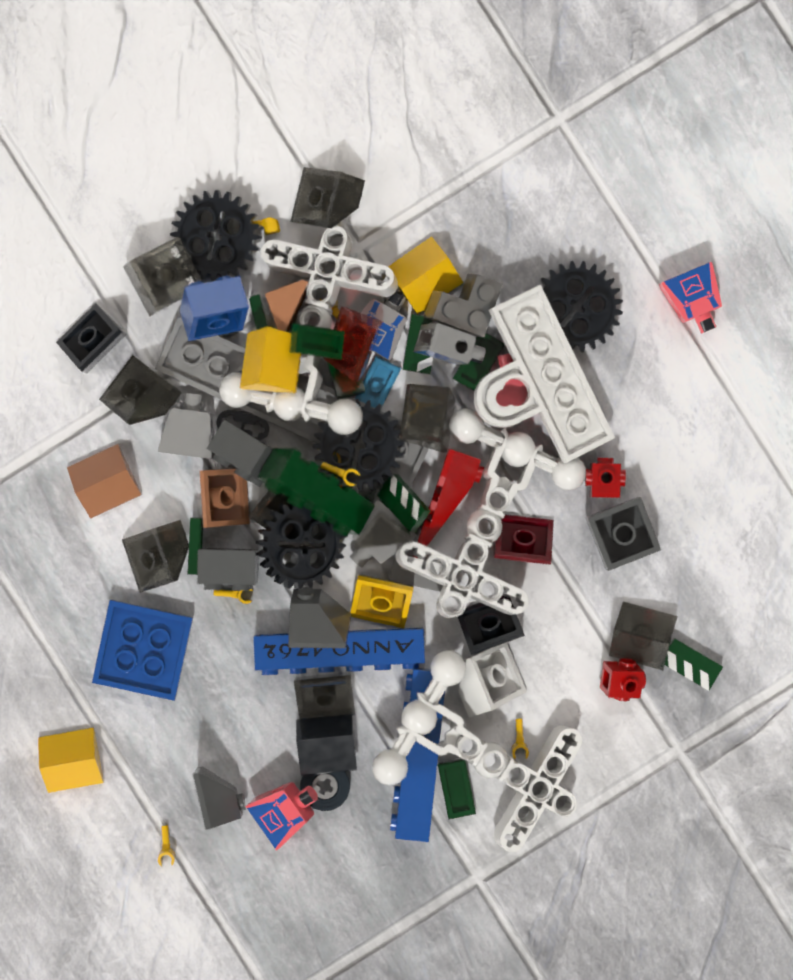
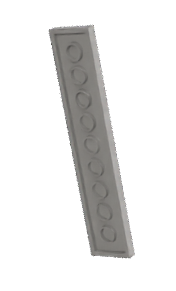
M178 318L155 369L221 399L219 393L220 383L230 373L242 372L245 348L219 336L188 341L183 321ZM302 374L298 376L297 387L303 389L305 393L309 378ZM321 384L316 401L331 405L338 401L335 390ZM352 397L343 398V399H350V400H352V401H354V402L356 401V399H354V398H352ZM253 402L243 407H238L314 443H320V440L314 437V433L323 432L318 426V422L325 424L328 422L313 417L307 423L303 417L295 421H285L279 418L274 410L267 413L265 405ZM360 402L361 407H364L365 403ZM390 416L389 422L393 420H398L399 422L394 430H403V435L398 437L397 440L405 442V446L397 449L404 454V458L395 459L400 468L391 467L390 471L392 474H398L411 487L433 441L434 435ZM363 421L361 424L358 442L352 443L356 450L353 461L358 462L360 449L366 448L362 441L367 425L366 421ZM374 428L369 432L368 438L373 442H378L383 438L384 431L380 428ZM340 449L336 452L347 458L350 456L349 451L345 449ZM368 455L362 460V465L373 469L377 465V458Z

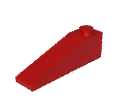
M448 449L429 506L431 511L423 523L417 543L427 547L472 488L473 483L480 482L484 467L480 466V459Z

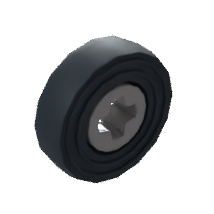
M347 772L302 776L300 782V790L307 786L314 788L318 795V800L310 806L320 811H330L340 807L348 798L351 788ZM326 778L330 779V786L333 789L331 791L326 790L325 793L320 792L321 786L317 784L318 781L324 782Z

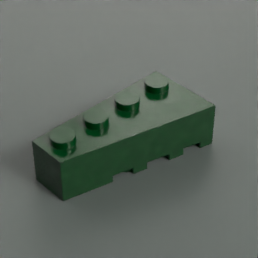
M273 448L257 477L265 483L264 488L277 495L280 492L288 497L287 502L297 508H307L311 511L310 516L322 523L328 521L333 524V530L345 537H348L349 534L360 535L375 505L350 487L342 486L340 488L339 479L331 474L322 471L318 472L320 466L312 460L307 461L300 458L302 453L295 448Z

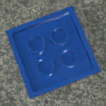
M110 600L92 683L175 701L193 617Z

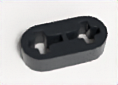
M233 410L221 412L216 421L217 428H219L223 418L227 419L229 415H233L234 421L242 423L240 429L253 436V431L244 429L245 424L255 425L256 421H260V425L265 428L264 433H259L258 437H254L259 441L264 440L270 432V426L266 420L255 415Z

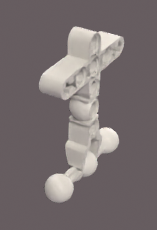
M331 226L324 231L318 250L280 240H269L261 248L262 259L270 269L310 279L307 287L308 300H304L306 306L297 315L296 324L308 325L312 317H320V322L316 327L331 329V315L333 313L331 308L337 301L340 287L388 297L393 295L398 288L397 278L393 271L385 265L349 257L352 242L346 231L340 226ZM335 237H343L341 245L337 247L331 246V242ZM278 251H279L283 257H281V256H275V258H274V260H273V259L271 258V256H272V255H277V253H278ZM300 258H309L305 266L297 267V262ZM327 264H336L332 273H323V269ZM354 270L363 271L359 279H350V275ZM387 277L389 281L383 282L382 286H380L377 280L383 281ZM327 290L328 295L324 300H316V295L319 291ZM301 355L299 374L310 373L306 393L299 387H297L296 393L240 389L242 372H233L225 376L219 387L221 399L226 405L231 407H243L253 402L265 405L267 413L274 410L278 417L285 421H295L303 417L306 423L311 417L328 421L329 427L338 434L347 435L355 432L360 427L363 418L361 407L350 399H340L332 405L316 401L323 381L322 374L318 371L320 357Z
M459 409L454 412L449 421V430L453 438L464 444L474 443L478 440L494 447L483 470V478L487 482L481 497V505L477 507V511L471 514L467 522L468 534L464 537L467 541L461 545L455 559L420 543L408 542L398 548L396 561L401 567L443 585L436 603L437 611L443 617L452 618L461 615L470 598L508 615L520 614L527 609L529 604L526 592L482 572L488 557V548H491L492 543L501 535V519L505 516L503 511L509 507L516 493L527 488L535 467L551 473L554 483L561 489L568 491L575 490L583 484L586 478V467L578 457L563 464L560 457L556 458L543 452V444L535 446L532 438L526 433L517 431L508 434L506 427L499 432L484 425V421L474 409ZM501 456L510 466H524L517 483H511L508 478H500L495 473ZM492 493L498 494L501 497L502 504L500 508H494L490 504L489 499ZM481 519H485L490 523L491 529L488 534H483L478 528ZM470 545H475L479 549L480 555L477 560H472L467 555V549ZM413 549L414 556L421 559L427 554V557L423 563L417 559L408 562V556L404 552ZM433 559L439 560L443 565V570L439 575L432 573L430 570V563ZM459 571H464L469 578L467 585L464 587L460 586L456 581V574ZM486 582L494 587V594L491 598L485 597L482 593V586ZM502 595L508 598L516 595V601L519 603V606L511 608L512 603L510 601L499 599ZM448 597H453L457 601V609L453 613L447 611L444 605Z
M451 650L443 651L432 660L431 674L433 679L425 692H417L418 700L408 703L403 709V726L396 728L400 735L393 747L380 752L374 758L372 765L373 774L382 784L395 785L400 783L406 777L408 771L406 756L415 741L438 755H445L450 752L467 760L474 765L475 770L481 776L496 778L517 790L493 833L496 844L508 852H516L526 842L545 808L562 817L569 816L575 811L577 807L575 796L560 787L559 783L580 749L582 737L576 729L569 726L559 725L555 727L531 768L508 756L506 750L500 744L494 742L486 743L463 727L464 721L462 717L438 704L447 686L458 684L464 678L466 672V664L460 654ZM436 711L451 720V729L445 732L444 741H440L438 744L423 737V735L431 732L437 722ZM564 735L570 738V741L568 743H565V741L562 740V737ZM467 739H471L472 749L467 753H463L461 750L462 743ZM555 748L563 751V754L554 751ZM491 753H495V763L490 767H486V757ZM552 757H556V767L552 770H548V760ZM518 767V778L510 781L509 772L513 768ZM541 781L543 784L542 791L534 795L532 792L533 785ZM565 795V805L557 809V799ZM527 806L529 809L528 815L523 819H519V810ZM512 822H515L518 825H520V828L518 829L517 827L513 826ZM507 833L513 836L511 841L505 839Z

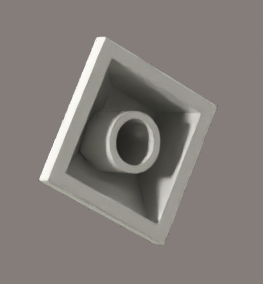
M507 642L481 651L466 659V672L460 682L458 693L468 717L492 711L527 692Z

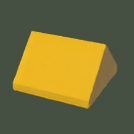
M432 236L388 266L397 278L398 288L417 315L427 308L432 291L450 293L464 283L448 256Z
M264 327L247 334L240 389L296 393L302 354L290 353L292 333Z
M359 574L350 612L351 617L405 628L414 586Z
M94 727L38 737L39 770L48 793L104 783Z

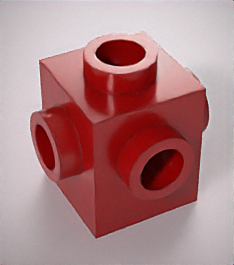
M597 458V463H590V469H586L585 486H590V497L620 498V487H625L626 470H621V464H614V458ZM605 472L609 475V480L606 483L601 479L602 474Z
M621 658L619 661H603L600 689L608 698H614L619 701L641 698L642 689L646 685V675L634 660Z

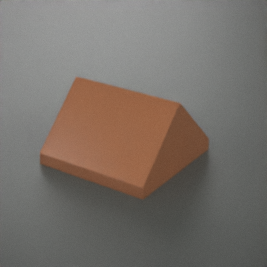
M300 280L265 293L278 330L289 333L307 294L309 284L307 281Z
M119 444L67 467L74 492L90 519L142 495Z
M236 469L200 471L203 528L250 524L247 480L234 473Z

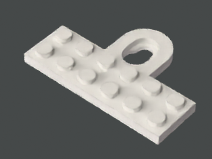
M541 284L489 309L513 362L487 374L477 384L474 392V405L482 420L494 427L504 428L518 424L539 413L563 464L614 439L615 436ZM517 379L523 382L527 389V398L522 405L503 407L497 403L496 395L503 389L507 381Z

